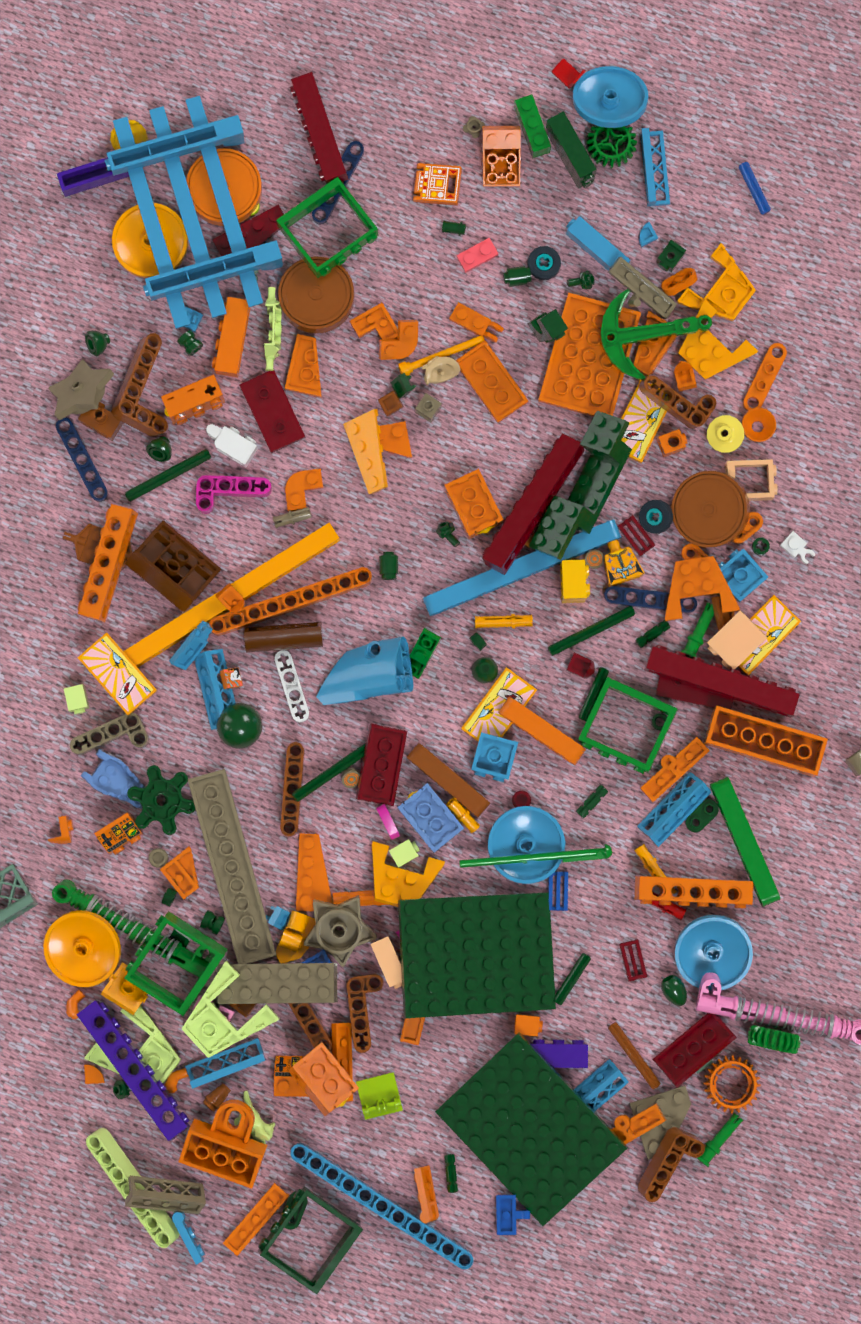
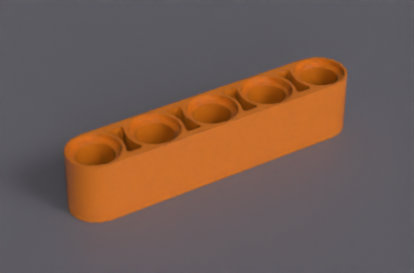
M511 697L507 698L498 711L501 716L573 765L577 764L586 750L583 746Z

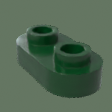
M713 800L703 801L686 818V828L693 833L703 830L717 816L719 812L718 804ZM707 806H711L713 808V811L711 813H708L706 811ZM694 819H697L699 821L698 826H694L692 824V821Z
M296 1191L292 1192L289 1195L285 1207L287 1205H291V1203L294 1200L293 1196L296 1193ZM307 1197L294 1213L293 1217L295 1220L288 1222L284 1228L293 1230L299 1226L308 1203Z

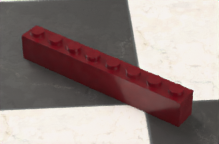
M563 433L560 438L555 440L553 449L544 457L542 466L535 471L533 480L524 488L522 497L513 506V511L504 519L502 528L493 537V542L484 550L482 559L486 566L503 575L507 573L545 514L554 495H557L585 450L580 445V441Z
M661 645L653 646L650 650L644 671L789 718L794 716L800 696L794 688L786 686L785 688L777 687L778 684L775 682L766 681L765 683L759 681V677L754 675L743 676L740 675V671L722 669L723 666L717 663L709 665L704 663V660L701 658L693 657L691 659L685 657L686 654L683 652L675 651L672 653L667 651L668 648Z

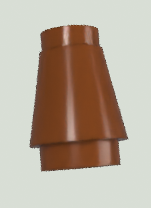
M222 1083L205 1096L204 1105L214 1113L225 1101L231 1090Z

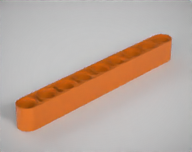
M361 567L246 606L239 613L228 612L216 616L210 620V626L213 628L216 622H222L223 628L220 631L213 629L212 633L221 636L366 587L372 581V574L368 568ZM363 572L369 575L368 580L364 582L358 579V575ZM342 579H349L351 584L349 587L343 588L340 586V581ZM323 586H332V592L329 594L323 593ZM312 591L314 593L313 599L306 600L304 598L305 592ZM294 597L296 599L295 605H286L287 598ZM269 604H277V611L269 612L267 609ZM254 609L260 611V615L256 619L249 616L250 612ZM234 616H240L242 618L240 624L234 625L231 623Z

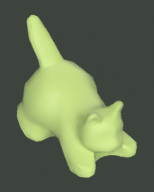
M244 1091V1102L251 1107L255 1115V1122L251 1132L254 1140L266 1144L265 1140L269 1141L273 1137L275 1123L267 1124L261 1119L258 1111L252 1106L248 1091ZM241 1114L234 1120V1126L239 1125Z

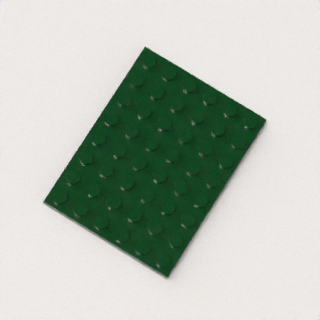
M549 892L398 900L404 1018L556 1009V1003L554 1002L555 982Z
M520 1032L435 1111L513 1195H516L517 1200L530 1211L542 1226L548 1223L628 1148Z

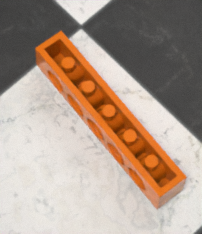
M111 504L106 512L105 526L100 531L101 539L99 545L95 548L94 562L89 567L90 575L83 587V598L78 604V614L85 618L104 623L106 621L138 513L133 509ZM120 522V528L115 530V525ZM115 541L114 547L109 549L110 542ZM106 559H109V564L106 567H104V561ZM103 577V583L98 585V580ZM98 595L97 602L93 604L92 599Z
M635 876L634 900H640V904H652V901H659V905H671V901L678 902V906H690V902H696L697 906L709 907V903H716V907L727 908L728 904H735V908L746 909V905H753V881ZM655 885L660 889L658 896L652 893V888ZM674 886L679 891L676 897L671 894V889ZM693 887L697 889V896L695 898L690 895V890ZM711 888H714L716 891V896L713 899L709 896ZM730 889L735 892V897L732 900L728 897Z

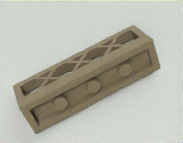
M131 1175L128 1178L130 1192L125 1199V1207L199 1214L206 1204L203 1183ZM135 1183H140L145 1189H136ZM158 1185L164 1191L157 1192L152 1186ZM177 1187L182 1193L176 1194L170 1188ZM188 1190H198L199 1196H194Z

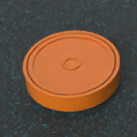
M216 149L238 222L241 223L251 216L260 203L262 182L259 171L253 161L245 154L233 149ZM201 155L191 166L186 179L195 211L204 221L213 225L224 226L203 156Z

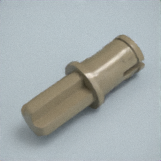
M306 507L292 512L289 510V513L273 516L274 525L276 528L288 524L295 525V522L311 518V511Z

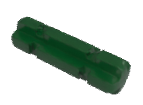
M663 620L658 626L656 625L644 633V636L638 637L635 640L640 648L647 645V642H651L660 636L662 632L670 629V625L667 621Z
M599 785L595 789L596 792H593L583 802L584 805L576 810L580 817L585 818L589 814L588 811H591L601 801L600 798H604L608 793L604 786Z
M446 1154L444 1159L446 1163V1180L448 1182L447 1191L448 1193L458 1192V1184L456 1183V1165H454L455 1155Z

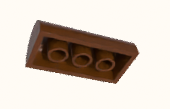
M322 622L245 627L244 642L246 653L323 647Z

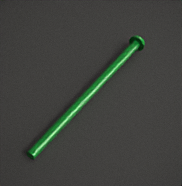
M604 844V848L468 859L459 860L460 868L511 863L526 864L529 860L563 859V863L608 859L612 855V848L608 844Z

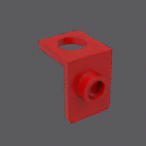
M563 58L551 72L570 89L586 70L583 69L579 73Z

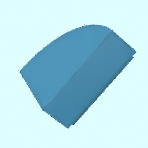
M650 222L646 223L640 232L639 244L641 248L658 239Z

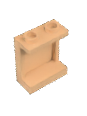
M740 610L707 643L710 645L708 647L709 651L715 656L718 654L723 659L721 663L729 670L730 668L736 669L768 637Z

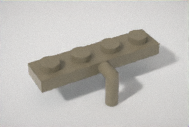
M618 257L608 270L611 276L633 293L628 301L629 307H638L641 305V301H643L663 319H667L676 307V302L622 257Z

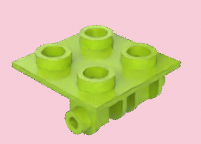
M394 1072L356 1081L359 1087L358 1093L365 1120L403 1111Z

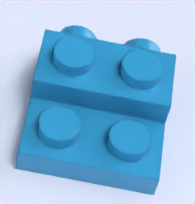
M744 548L740 552L736 549L728 556L730 560L726 564L721 562L718 565L734 598L739 603L768 578L767 574Z
M481 732L471 770L475 771L474 775L485 777L486 774L493 775V780L504 782V779L509 780L518 742Z

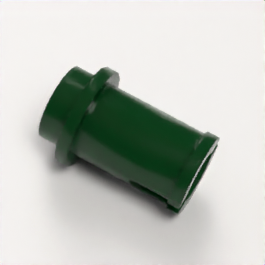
M443 221L442 233L459 234L460 237L465 235L466 224H463L462 221L460 223Z

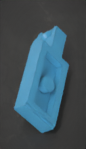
M202 621L197 626V629L190 633L169 660L172 665L187 670L208 643L207 639L213 630L208 622Z

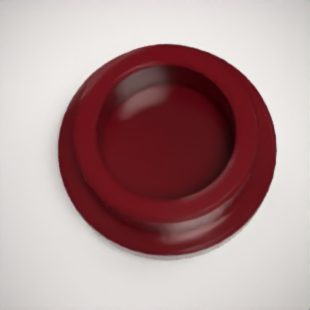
M517 791L512 797V804L515 808L530 806L531 797L526 791Z

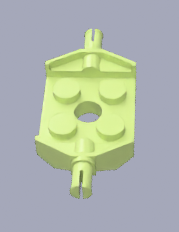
M268 287V298L265 303L267 314H269L270 328H272V330H269L270 343H264L266 371L274 370L273 363L275 358L280 356L278 351L281 349L282 311L278 305L280 302L275 298V287Z

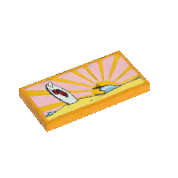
M639 384L621 418L630 423L621 441L632 449L629 458L642 464L667 411L640 391ZM662 392V399L668 401V395Z
M775 595L750 618L768 638L738 666L747 676L801 622Z
M107 632L77 657L128 716L158 691Z
M506 667L462 726L461 730L478 742L481 732L502 738L513 724L498 713L507 698L511 697L523 706H526L537 689Z

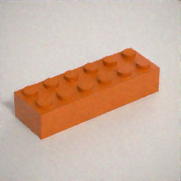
M716 705L712 712L704 744L816 777L818 776L828 739Z

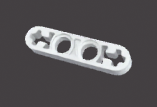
M281 650L275 655V663L292 717L296 722L302 723L309 718V710L292 656L288 651ZM281 654L289 657L286 663L288 667L292 665V669H285L281 672L280 668H284L283 663L278 662ZM287 672H292L295 675L294 681L291 683L284 681V675ZM293 690L300 692V698L297 701H292L289 698L290 692ZM303 701L304 705H300L302 711H306V714L303 715V719H300L299 716H295L298 710L296 706L292 708V704H299Z

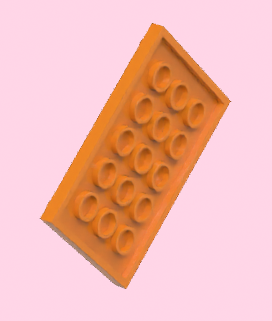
M568 292L561 317L568 329L564 331L565 336L554 342L538 402L593 417L596 411L613 416L624 373L610 362L601 342L603 316L610 305L609 303ZM622 307L621 314L618 316V327L638 326L641 312ZM608 335L607 339L609 341L614 340V336ZM633 343L622 346L625 357H629Z

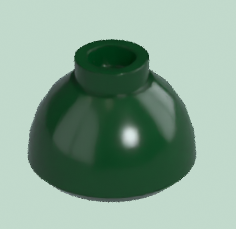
M91 330L86 332L85 342L90 353L97 357L105 351L107 344H110V338L107 333L103 334L99 331Z
M164 436L154 439L146 446V452L156 461H169L172 456L170 440Z
M481 657L473 663L472 675L480 683H490L498 675V666L493 659Z

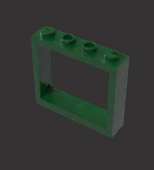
M303 1186L302 1189H298L294 1194V1200L291 1205H287L283 1209L281 1219L273 1223L268 1237L261 1240L258 1245V1252L267 1261L315 1294H318L363 1231V1228L350 1217ZM306 1197H309L350 1226L312 1280L268 1251Z

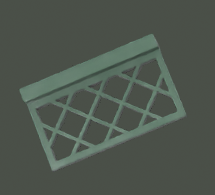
M14 864L0 871V894L3 884L12 886L10 897L0 895V898L9 900L7 907L3 910L0 909V928L38 905ZM10 871H13L15 875L13 884L4 882L5 875ZM16 887L22 888L26 893L21 899L13 898Z

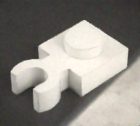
M794 531L780 545L793 558L799 555L804 564L809 563L805 559V554H810L812 557L815 556L814 551L804 548L807 542Z

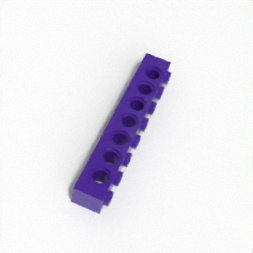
M97 1000L93 1001L76 1015L166 1139L172 1141L190 1127L188 1124L189 1118L184 1112H179L176 1107L178 1103L172 1096L169 1097L166 1094V1087L162 1081L155 1079L153 1076L155 1072L149 1064L145 1065L142 1061L144 1057L137 1048L134 1050L131 1046L132 1040L130 1037L120 1031V1023L115 1017L111 1018L107 1013L109 1008L103 1001L101 1003ZM102 1016L105 1020V1024L103 1027L99 1028L96 1024V1021L99 1017ZM111 1032L116 1035L114 1043L108 1041V1035ZM122 1048L128 1051L125 1059L119 1056V1051ZM133 1064L139 1066V1072L136 1075H133L130 1070ZM146 1079L151 1083V1087L147 1091L142 1088V1082ZM157 1095L162 1098V1104L159 1107L153 1102L154 1097ZM168 1111L174 1114L172 1122H167L165 1119V1114Z

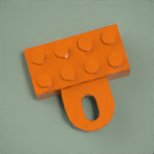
M228 1100L219 1106L212 1125L194 1118L188 1130L178 1162L252 1189L268 1145L250 1139L255 1122V1115L251 1107L240 1100ZM232 1111H238L241 1114V1120L237 1126L229 1123Z

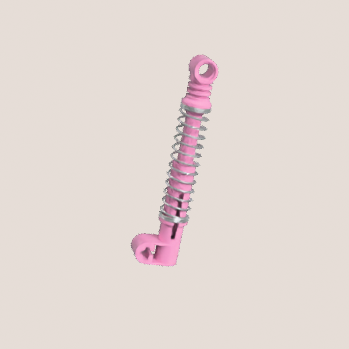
M713 972L702 976L696 1001V1011L727 1016L734 1021L742 1019L744 1023L747 1020L751 1024L758 1022L759 1026L762 1023L766 1027L773 1025L774 1029L779 1026L783 1030L787 1025L788 1030L791 1031L795 1026L797 1033L801 1028L804 1034L810 1029L812 1036L817 1031L819 1037L825 1033V1037L828 1039L838 1037V1035L839 1038L844 1036V1039L849 1038V1040H853L856 1044L861 1045V1034H856L861 1029V1019L855 1021L842 1019L841 1021V1018L833 1014L828 1016V1013H826L825 1018H820L821 1012L818 1013V1017H814L813 1010L809 1016L805 1015L806 1009L803 1010V1014H799L798 1007L796 1012L793 1013L790 1012L791 1006L786 1011L783 1004L779 1007L776 1006V1003L768 1005V1001L766 1004H763L760 1000L758 1003L753 1002V999L751 1001H747L746 998L742 1000V997L739 996L733 998L721 996L719 976ZM711 983H714V984H712V987H711V988H712V994H710V993H709L708 986H710Z

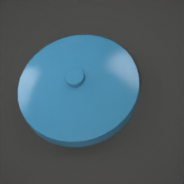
M604 66L592 69L579 78L573 89V105L577 113L589 123L600 127L618 128L632 124L644 114L648 104V90L643 80L635 73L620 67Z
M520 806L506 811L494 822L488 836V853L491 858L565 851V837L557 820L548 812L536 807ZM562 859L546 861L529 860L526 864L511 863L493 866L501 875L513 882L531 884L551 876L561 864Z
M707 915L693 920L680 932L675 944L677 968L683 978L697 988L700 987L702 976L709 972L719 976L721 990L733 987L746 976L753 960V948L748 933L738 922L721 915ZM711 983L710 986H708L709 991H712L711 987L714 983Z

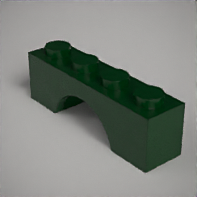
M556 309L549 313L544 312L527 323L539 342L557 341L566 335L564 331L568 329Z

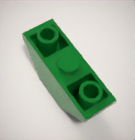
M426 628L423 629L410 654L412 676L417 679L421 677L441 641V637Z

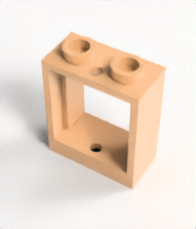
M773 459L727 461L725 463V473L735 478V467L767 466L768 493H747L749 501L773 500L775 495H777V484H774L777 468L776 465H773Z
M389 936L372 943L371 947L389 987L394 986V989L402 986L401 962Z

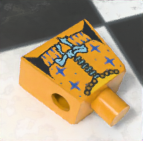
M618 539L607 543L610 553L604 555V566L608 587L616 586L644 575V571L630 547L621 549Z

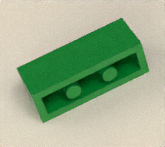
M533 94L515 100L514 109L532 159L550 153L551 144Z

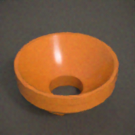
M764 408L749 410L742 419L744 435L753 442H764L770 439L776 430L774 415ZM754 422H760L763 425L761 432L753 431L752 424Z

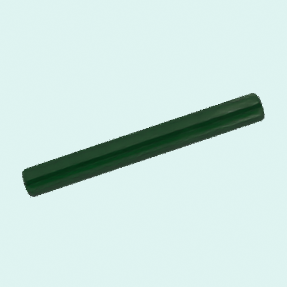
M205 449L126 491L125 496L127 500L131 502L211 459L209 451Z
M629 606L550 645L548 651L551 656H554L634 616L635 611L632 606Z
M366 743L293 792V798L299 802L363 758Z

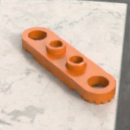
M774 343L769 347L743 400V407L746 411L753 409L747 403L750 398L757 400L758 406L755 408L762 407L787 355L786 347L783 344ZM773 349H781L782 356L780 358L774 357L772 355Z

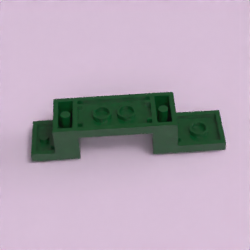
M596 411L580 443L591 455L568 500L554 495L529 544L530 548L561 560L576 529L590 534L632 451L629 446L621 441L630 424L628 421Z

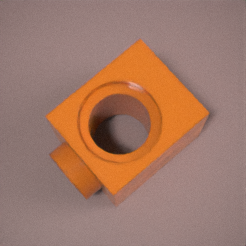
M680 429L657 438L663 458L685 450L686 444H688L685 434H681ZM676 439L678 446H670L668 440Z
M516 1014L514 1034L520 1032L522 1035L538 1036V1032L542 1033L543 1021H539V1016Z

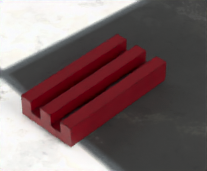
M633 515L617 526L639 557L655 546ZM629 522H633V524L636 526V528L648 542V547ZM625 525L628 527V529L631 531V533L634 535V537L637 539V541L640 543L644 550L641 551L639 549V547L636 545V543L624 529Z
M639 940L620 943L619 946L628 982L646 978L647 973ZM633 944L636 946L642 975L638 974L632 949ZM625 946H628L635 976L633 977L631 976L624 948Z

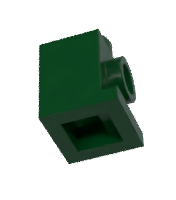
M670 240L657 258L658 266L662 270L672 273L685 255L686 249ZM671 254L674 258L669 259L667 255Z

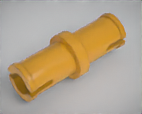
M455 797L446 803L447 808L453 812L456 819L462 822L470 833L475 832L480 827V824L470 815V811L467 808L464 809Z

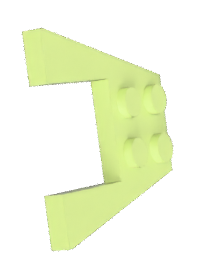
M225 961L182 1027L185 1034L208 1058L280 1019L266 1004L237 1030L211 1001L240 975L228 961Z
M141 1005L134 1015L122 1009L120 1012L150 1035L139 1051L144 1057L142 1061L145 1065L149 1064L154 1070L155 1074L153 1076L157 1081L161 1080L164 1083L182 1059ZM95 1043L84 1059L119 1074L100 1046ZM133 1064L130 1068L133 1075L139 1072L137 1064ZM146 1079L142 1082V1085L151 1087L149 1080Z

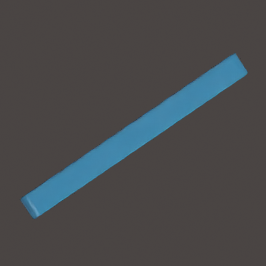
M610 520L593 527L590 534L581 532L574 535L561 560L535 551L515 559L505 575L491 569L424 597V604L429 616H434L558 565L562 560H570L590 550L597 549L608 542L622 538L615 520Z
M297 1143L292 1147L290 1151L291 1157L297 1163L457 1267L469 1269L473 1265L472 1253L429 1224L421 1222L420 1218L306 1144ZM302 1147L305 1150V1155L297 1157L294 1153L295 1148ZM313 1158L321 1160L322 1165L319 1168L312 1167L311 1160ZM331 1168L336 1169L338 1172V1176L334 1179L329 1178L327 1175V1171ZM345 1180H353L355 1186L352 1189H346L343 1185ZM368 1190L371 1193V1197L368 1200H363L360 1197L361 1191ZM379 1201H385L388 1207L386 1210L380 1211L377 1209L376 1204ZM400 1211L404 1214V1219L402 1221H395L393 1214ZM417 1222L421 1228L417 1232H412L409 1228L410 1224ZM427 1234H436L437 1240L433 1243L426 1240ZM445 1244H451L454 1247L451 1253L447 1254L442 1250ZM461 1255H468L470 1261L467 1264H461L459 1262Z

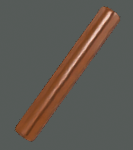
M616 1022L612 1023L608 1027L609 1031L652 1089H656L660 1086V1081Z

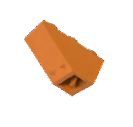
M482 126L483 187L520 186V126Z

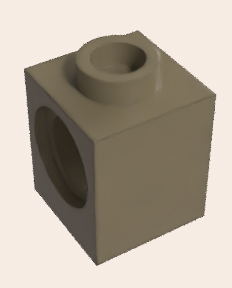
M425 393L415 408V413L432 423L442 408V403Z

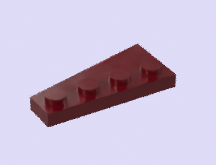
M279 204L240 225L247 249L262 245L280 230L277 227L276 220L283 216L284 213ZM226 232L212 239L220 256L232 253Z

